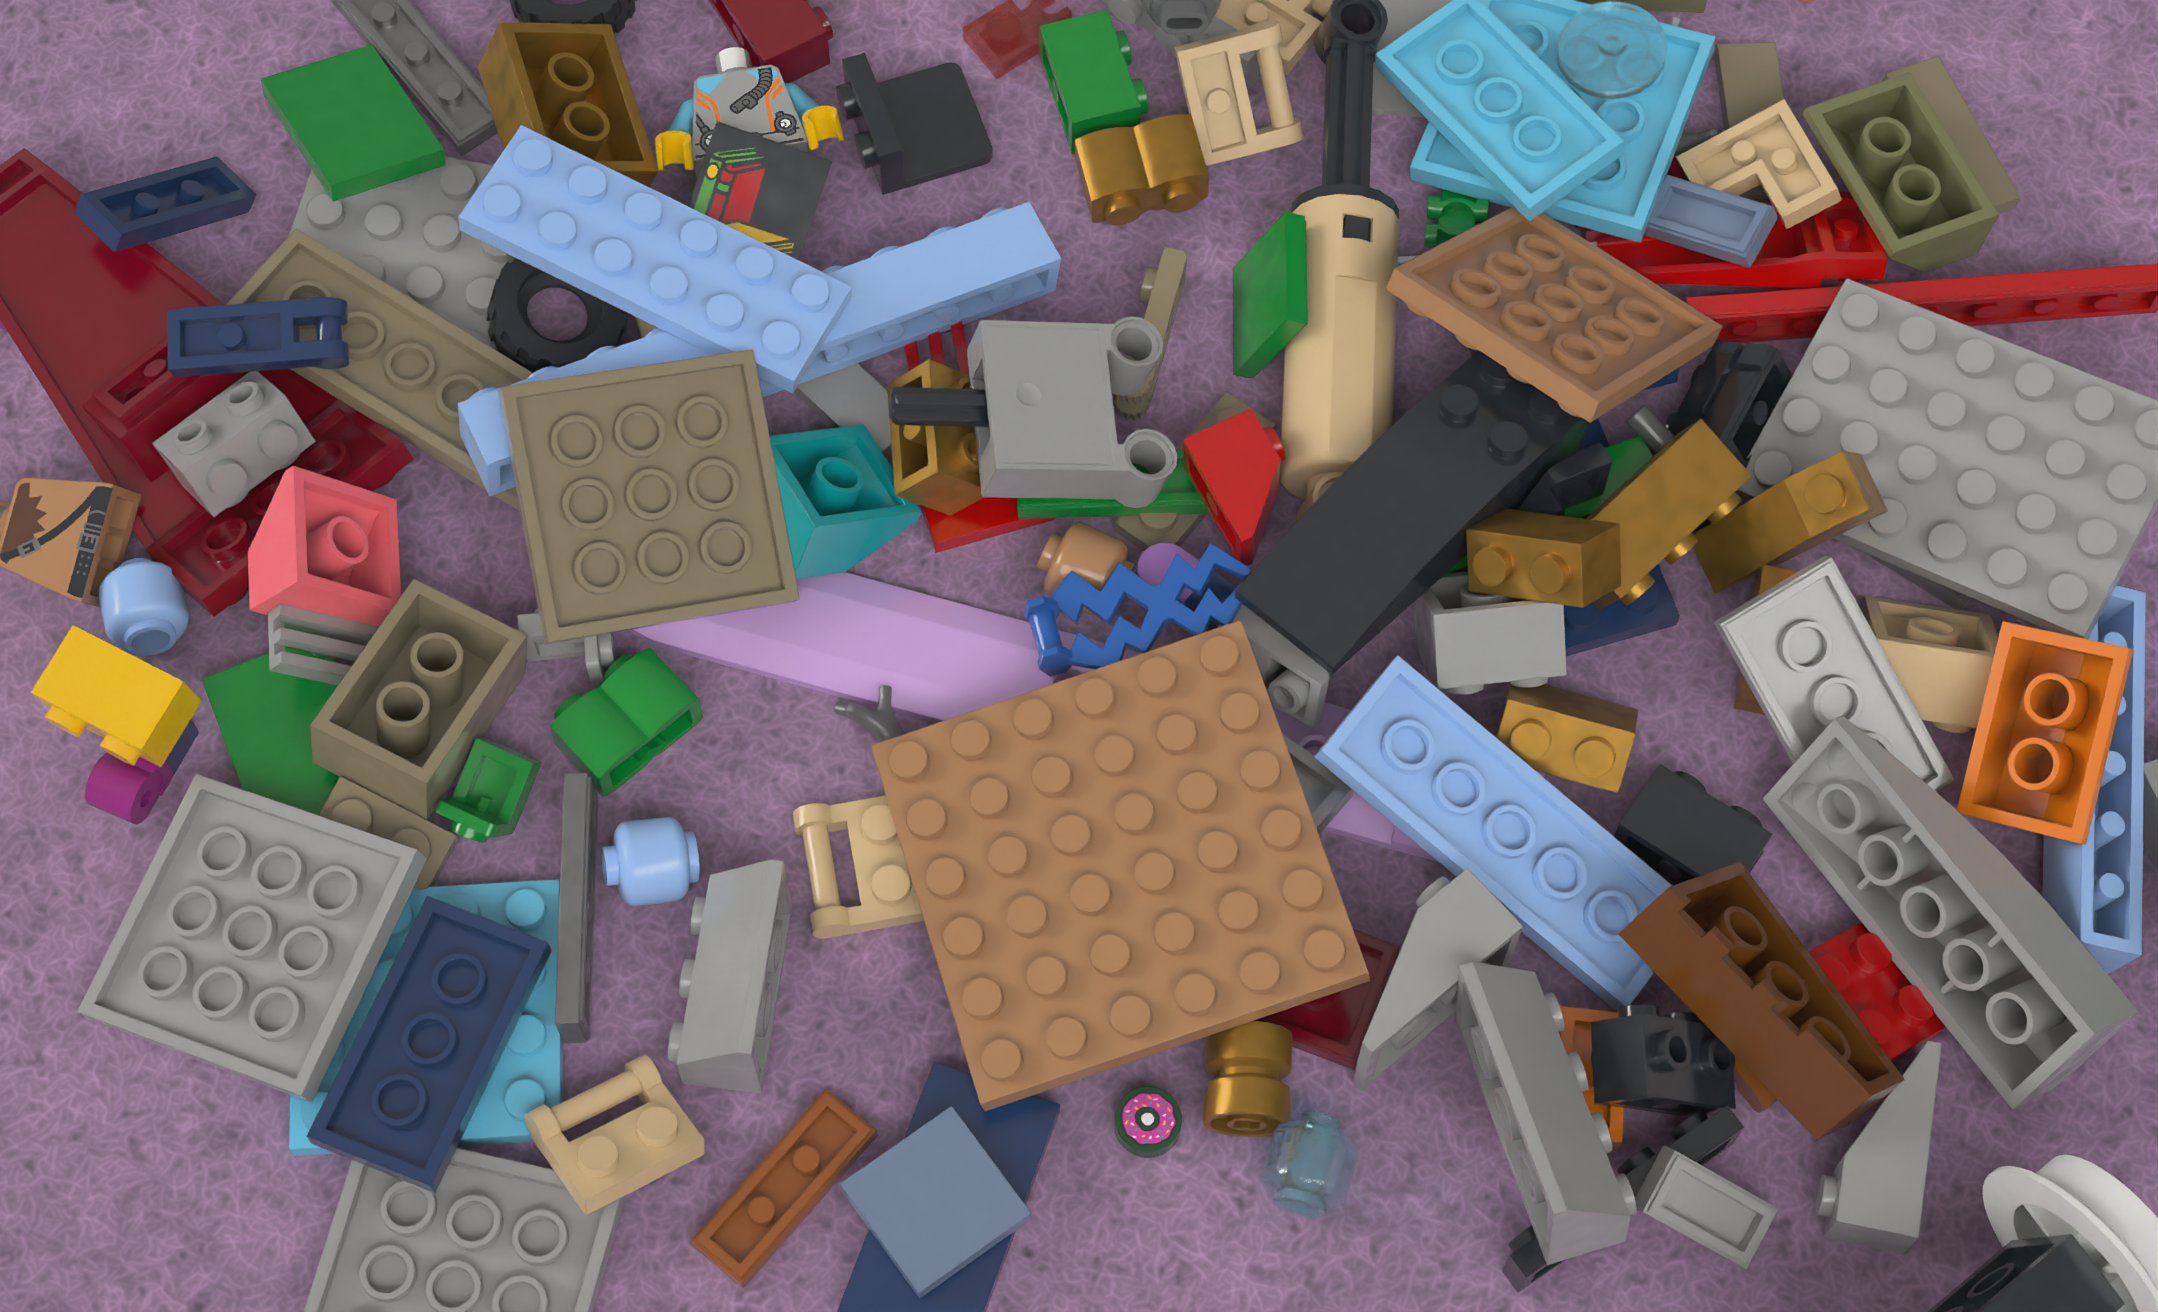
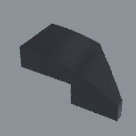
M1601 441L1574 453L1547 470L1524 500L1519 510L1564 516L1565 509L1603 495L1612 460Z

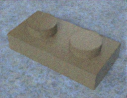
M341 776L319 816L417 849L427 858L413 887L417 890L428 889V887L434 886L459 840L457 835Z

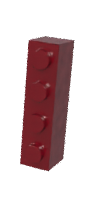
M709 0L737 46L749 52L752 68L766 65L776 66L779 68L784 83H791L830 64L828 40L833 38V30L820 6L811 8L807 0Z

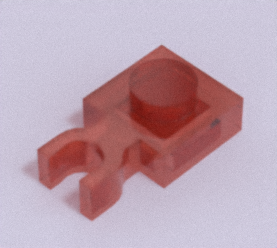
M1007 0L963 27V39L994 77L998 79L1040 54V25L1072 18V11L1068 6L1055 14H1048L1042 11L1044 8L1054 4L1055 0H1031L1030 5L1023 10H1020L1012 0Z

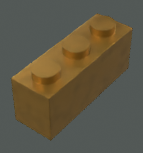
M1702 419L1679 432L1586 518L1620 523L1621 586L1593 602L1599 610L1619 599L1626 606L1634 602L1655 582L1649 572L1659 562L1665 559L1669 565L1675 563L1699 541L1692 532L1706 518L1712 524H1715L1741 502L1742 499L1735 491L1752 475Z

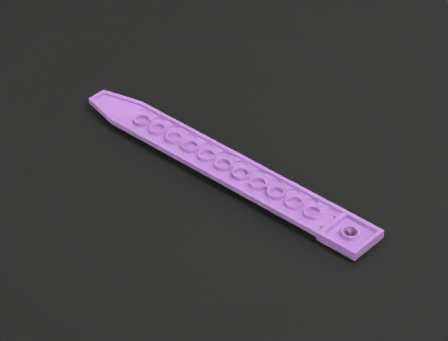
M847 572L796 579L800 600L795 602L627 630L660 648L878 707L879 687L888 685L892 688L891 707L893 712L935 724L1094 670L1072 666L1066 673L1050 677L1039 670L1037 663L1039 655L1029 622ZM1058 630L1063 647L1071 650L1077 635ZM1090 639L1100 648H1103L1104 642ZM1126 649L1122 660L1142 653ZM1271 703L1281 732L1314 756L1351 711L1347 708L1324 703L1321 723L1314 729H1311L1290 714L1282 712ZM1538 772L1544 778L1545 773ZM1353 791V797L1323 830L1438 862L1355 791Z

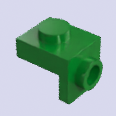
M486 737L476 738L452 798L440 799L435 812L453 820L450 827L453 832L477 842L486 843L489 837L510 835L517 826L542 762Z

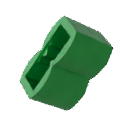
M650 647L636 655L629 653L618 658L604 675L605 681L600 687L591 690L585 695L579 692L567 698L554 714L555 720L550 725L554 744L581 773H588L594 787L603 797L620 788L642 770L653 757L663 753L703 718L700 699Z

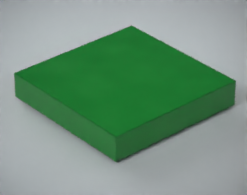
M1285 211L1233 268V375L1254 378L1308 324L1306 220L1303 215Z

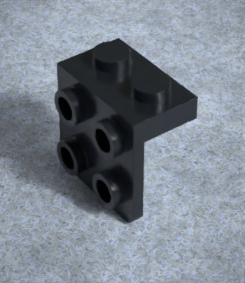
M865 53L842 59L844 84L836 86L839 104L845 120L854 119L859 133L854 134V139L860 161L864 169L873 168L882 195L979 167L991 161L993 157L991 142L962 69L958 64L949 62L876 83Z

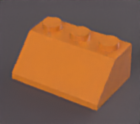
M2002 621L1957 811L1963 815L2086 845L2133 649Z

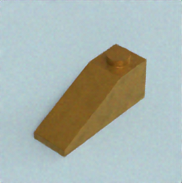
M1840 451L1782 480L1729 512L1717 523H1711L1696 532L1694 535L1699 541L1693 548L1714 593L1718 594L1758 575L1763 564L1770 566L1779 565L1888 510L1862 455Z

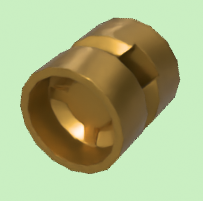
M1251 1021L1205 1038V1070L1215 1077V1079L1208 1082V1089L1204 1092L1203 1124L1205 1128L1228 1136L1266 1137L1273 1136L1272 1132L1277 1127L1291 1126L1290 1086L1280 1081L1292 1072L1293 1037L1290 1030L1268 1022ZM1290 1127L1279 1128L1276 1130H1285L1286 1132L1288 1129H1290ZM1275 1132L1274 1135H1278L1284 1132Z

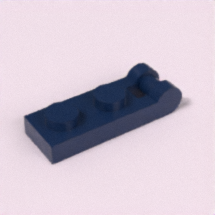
M324 297L167 309L168 370L174 377L304 367L320 369L344 368L349 365V345L342 341V326L348 323V303L340 298ZM315 325L317 340L300 341L299 326Z

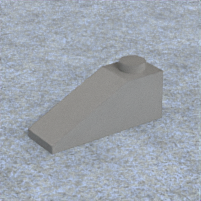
M1928 1041L1903 1074L1905 1080L1889 1093L1831 1175H1822L1817 1190L1815 1213L1816 1215L1826 1216L1823 1238L1905 1254L1919 1238L1942 1043Z

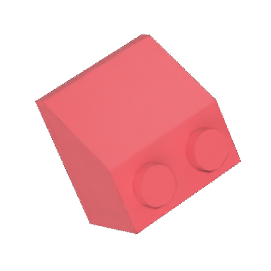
M296 466L285 470L248 551L249 610L268 615V611L278 604H285L379 627L401 597L397 499Z

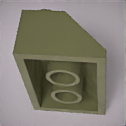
M1910 72L1805 108L1803 117L1891 260L1923 272H1929L1978 254L1999 213Z

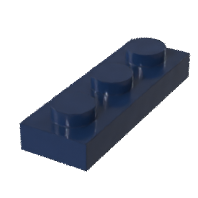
M216 156L83 193L80 196L74 213L113 252H118L245 214L250 211L257 194Z

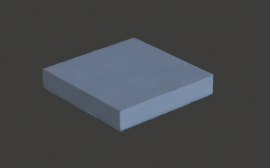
M952 1106L840 1183L841 1191L919 1299L1031 1220L1029 1209Z

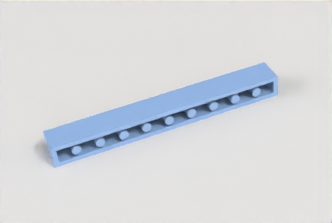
M1030 202L1010 209L1006 207L996 208L986 213L979 220L956 228L951 226L942 227L932 232L925 239L902 247H885L876 252L871 258L845 267L836 265L821 271L852 286L851 298L799 384L904 347L911 342L926 339L928 335L937 331L942 333L951 330V325L962 321L964 325L1055 291L1062 258ZM656 328L644 338L619 347H601L593 351L585 359L559 368L553 366L542 368L531 374L528 379L511 385L704 357L713 354L660 328ZM759 378L762 398L784 390ZM495 387L482 389L473 394L468 400L458 403L460 436L489 496L516 487L498 394L499 388Z

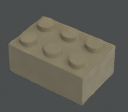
M413 578L311 723L313 763L428 820L438 805L439 800L442 799L466 763L475 739L484 736L525 675L527 635Z

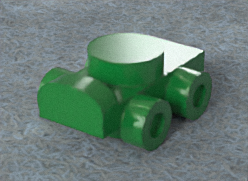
M1441 190V196L1429 195L1427 219L1439 221L1438 224L1426 223L1424 247L1434 248L1475 227V223L1486 221L1489 199H1478L1448 190Z

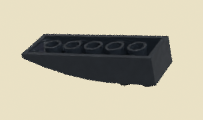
M1478 351L1403 415L1320 496L1236 589L1235 598L1331 675L1334 674L1467 555V528L1505 509L1518 510L1547 470L1580 451L1588 421L1568 414L1559 406L1558 401L1532 384L1516 380L1508 373L1506 367L1483 352Z

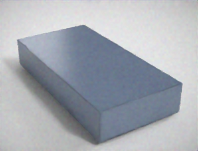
M1666 174L1644 235L1750 268L1778 217L1773 206Z

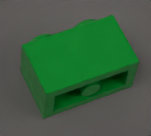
M1108 9L1039 26L1040 60L1071 154L1075 153V140L1084 135L1108 128L1135 127L1140 124L1141 114L1148 113L1146 91L1140 78L1131 79L1127 67L1132 64L1129 42L1124 30L1115 32Z

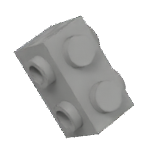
M252 371L152 444L181 485L215 517L224 509L240 503L251 489L275 471L291 465L302 451L316 441L287 397L258 371Z

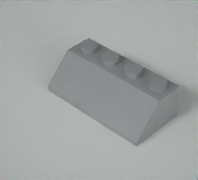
M1479 962L1459 965L1456 1024L1547 1265L1626 1242L1630 1217L1637 1213L1635 1197L1624 1173L1614 1175L1606 1154L1612 1151L1610 1133L1600 1112L1590 1114L1582 1093L1588 1091V1081L1584 1066L1576 1051L1566 1052L1559 1032L1565 1030V1025L1556 996L1553 992L1543 994L1534 971Z

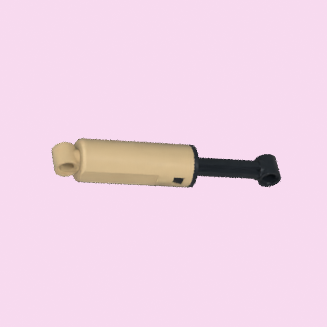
M1334 0L1316 33L1314 41L1316 53L1321 61L1326 64L1321 186L1301 193L1291 205V213L1303 215L1306 220L1308 324L1285 346L1281 443L1286 458L1280 463V482L1289 493L1304 500L1297 512L1295 523L1376 440L1393 426L1397 296L1386 290L1394 268L1398 267L1399 208L1391 197L1380 190L1370 188L1373 63L1376 61L1377 44L1385 32L1388 22L1386 9L1379 0Z

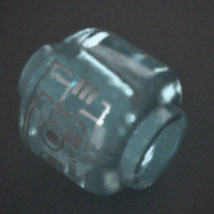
M1304 1111L1301 1114L1300 1120H1290L1289 1123L1285 1124L1280 1123L1273 1130L1262 1171V1181L1265 1188L1274 1195L1273 1203L1280 1209L1300 1216L1318 1218L1325 1216L1327 1209L1337 1208L1346 1201L1356 1165L1358 1149L1354 1140L1340 1130L1341 1122L1337 1118L1321 1112Z

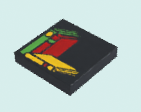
M716 121L688 207L799 260L832 161Z

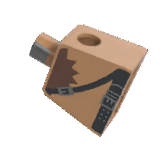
M21 478L16 483L11 503L0 500V566L72 600L100 607L99 585L110 572L123 563L141 494L104 482Z

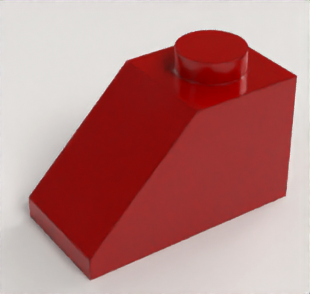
M1252 408L1183 439L1184 470L1234 558L1246 566L1253 564L1280 488V463L1286 458L1283 445L1276 431L1270 425L1263 428Z

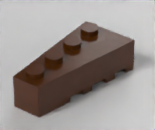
M1741 861L1668 887L1618 934L1816 1140L1852 1124L1905 1080Z

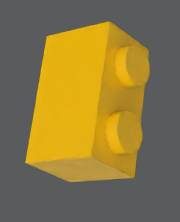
M74 625L31 691L36 698L49 708L44 718L50 723L76 737H80L84 729L103 737L104 739L99 747L132 766L141 757L162 767L202 702L183 681Z

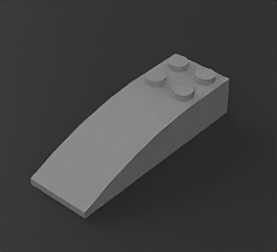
M1844 716L1835 718L1762 798L1867 930L1879 936L1892 953V961L1913 986L1918 987L1934 1008V1013L2012 1110L2058 1087L2139 1012L2050 904L2008 859L1951 804L1899 759Z

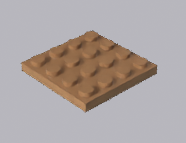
M1514 206L1394 268L1386 290L1405 301L1407 307L1414 313L1431 318L1454 333L1458 341L1464 346L1483 352L1506 367L1508 373L1516 380L1532 384L1558 401L1559 406L1565 412L1583 418L1590 423L1713 347L1722 328V325L1543 212L1529 222Z

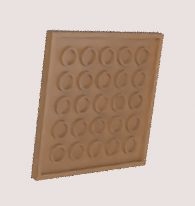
M1241 620L871 745L978 1099L984 1111L1370 981L1364 958Z

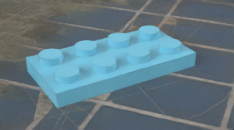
M1452 0L1375 54L1376 68L1529 222L1624 154V140L1480 0Z

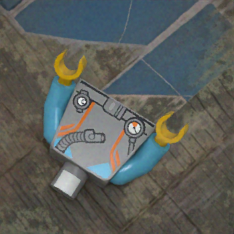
M731 47L720 51L715 56L717 74L699 76L694 80L693 98L681 104L668 131L656 136L658 171H665L664 167L669 164L682 163L685 165V170H693L695 166L696 177L698 178L716 121L807 153V140L809 148L814 150L819 148L818 141L826 138H837L839 142L844 140L835 107L829 105L819 106L798 85L784 83L779 68L776 66L766 65L752 68L749 52L744 48Z

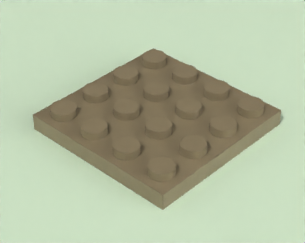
M753 349L500 387L498 394L545 644L800 600Z

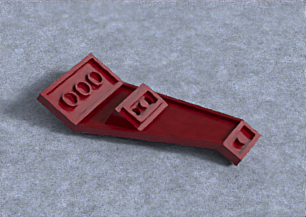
M23 148L0 165V320L102 482L141 494L132 529L154 562H161L171 567L172 574L184 591L215 617L226 607L239 602L249 590L248 551L285 470L296 466L373 492L377 488L388 484L398 471L414 459L404 443L379 423H376L293 370L258 371L287 397L316 442L302 451L291 465L275 471L251 489L240 503L224 509L213 517L181 485L152 443L249 373L239 372L174 377L168 370L167 309L225 304L147 243L113 252L74 213L80 196L83 193Z

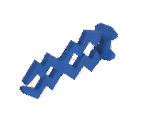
M1210 543L1195 569L1176 553L1162 582L1158 585H1150L1121 563H1118L1100 592L1071 571L1051 597L1041 596L1028 600L1026 603L1024 616L1032 629L1039 655L1037 662L1039 670L1050 677L1066 673L1072 666L1095 670L1121 661L1127 646L1140 653L1148 652L1163 627L1170 622L1175 623L1194 636L1206 632L1211 619L1221 626L1230 624L1242 606V603L1235 598L1236 589L1221 603L1208 588L1195 612L1178 602L1184 588L1202 596L1215 568L1244 580L1250 575V568ZM1125 596L1148 610L1141 629L1119 616L1103 648H1100L1079 631L1071 650L1063 647L1056 619L1061 612L1078 625L1083 607H1085L1109 625Z

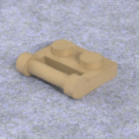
M1265 21L1240 31L1174 47L1189 115L1192 116L1206 166L1291 145L1304 139L1301 120L1294 118L1278 46V43L1283 41L1279 21ZM1254 50L1271 124L1260 129L1255 127L1239 55Z
M886 795L834 805L812 803L798 807L793 811L795 832L797 835L803 836L815 911L810 914L814 937L825 939L924 921ZM848 829L861 903L859 906L848 908L841 906L829 832Z
M645 1054L626 1063L625 1072L552 1108L543 1104L524 1114L527 1130L534 1143L585 1215L704 1155V1138L665 1087L655 1064ZM636 1095L644 1104L571 1142H568L562 1132Z

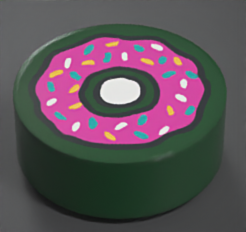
M1143 1086L1128 1092L1118 1103L1114 1119L1115 1134L1119 1143L1131 1154L1143 1158L1158 1157L1168 1152L1179 1139L1182 1114L1177 1101L1167 1091L1153 1086Z

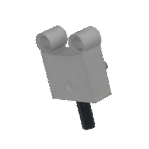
M1125 317L1114 324L980 320L967 348L971 389L896 387L891 390L889 397V417L896 425L975 427L982 497L1115 499L1124 506L1141 508L1155 501L1177 465V453L1173 443L1167 436L1151 429L1136 430L1128 435L1123 444H1118L1112 394L1125 396L1140 390L1163 349V340L1160 332L1152 323L1139 317ZM1120 352L1129 354L1136 361L1127 359ZM1132 463L1142 465L1150 474L1140 472Z

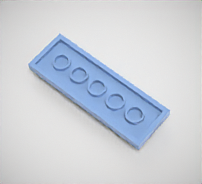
M522 125L458 216L460 231L708 353L717 355L753 349L758 377L792 394L851 298L852 286Z
M1397 655L1386 666L1316 753L1314 758L1456 877L1468 868L1523 926L1521 932L1615 1011L1618 1012L1619 1007L1630 1005L1654 971L1618 934L1672 885Z

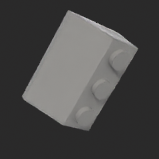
M770 859L712 874L709 878L706 897L696 896L691 916V935L699 936L695 959L685 958L679 989L680 998L688 999L684 1022H673L668 1046V1060L677 1062L676 1066L683 1084L762 1093L793 910L784 861Z

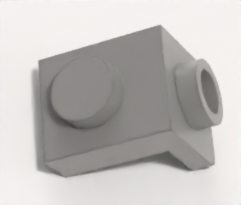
M538 609L531 614L517 615L518 631L527 635L526 659L528 662L585 656L586 668L593 689L602 685L605 681V667L611 666L616 661L613 633L545 644Z

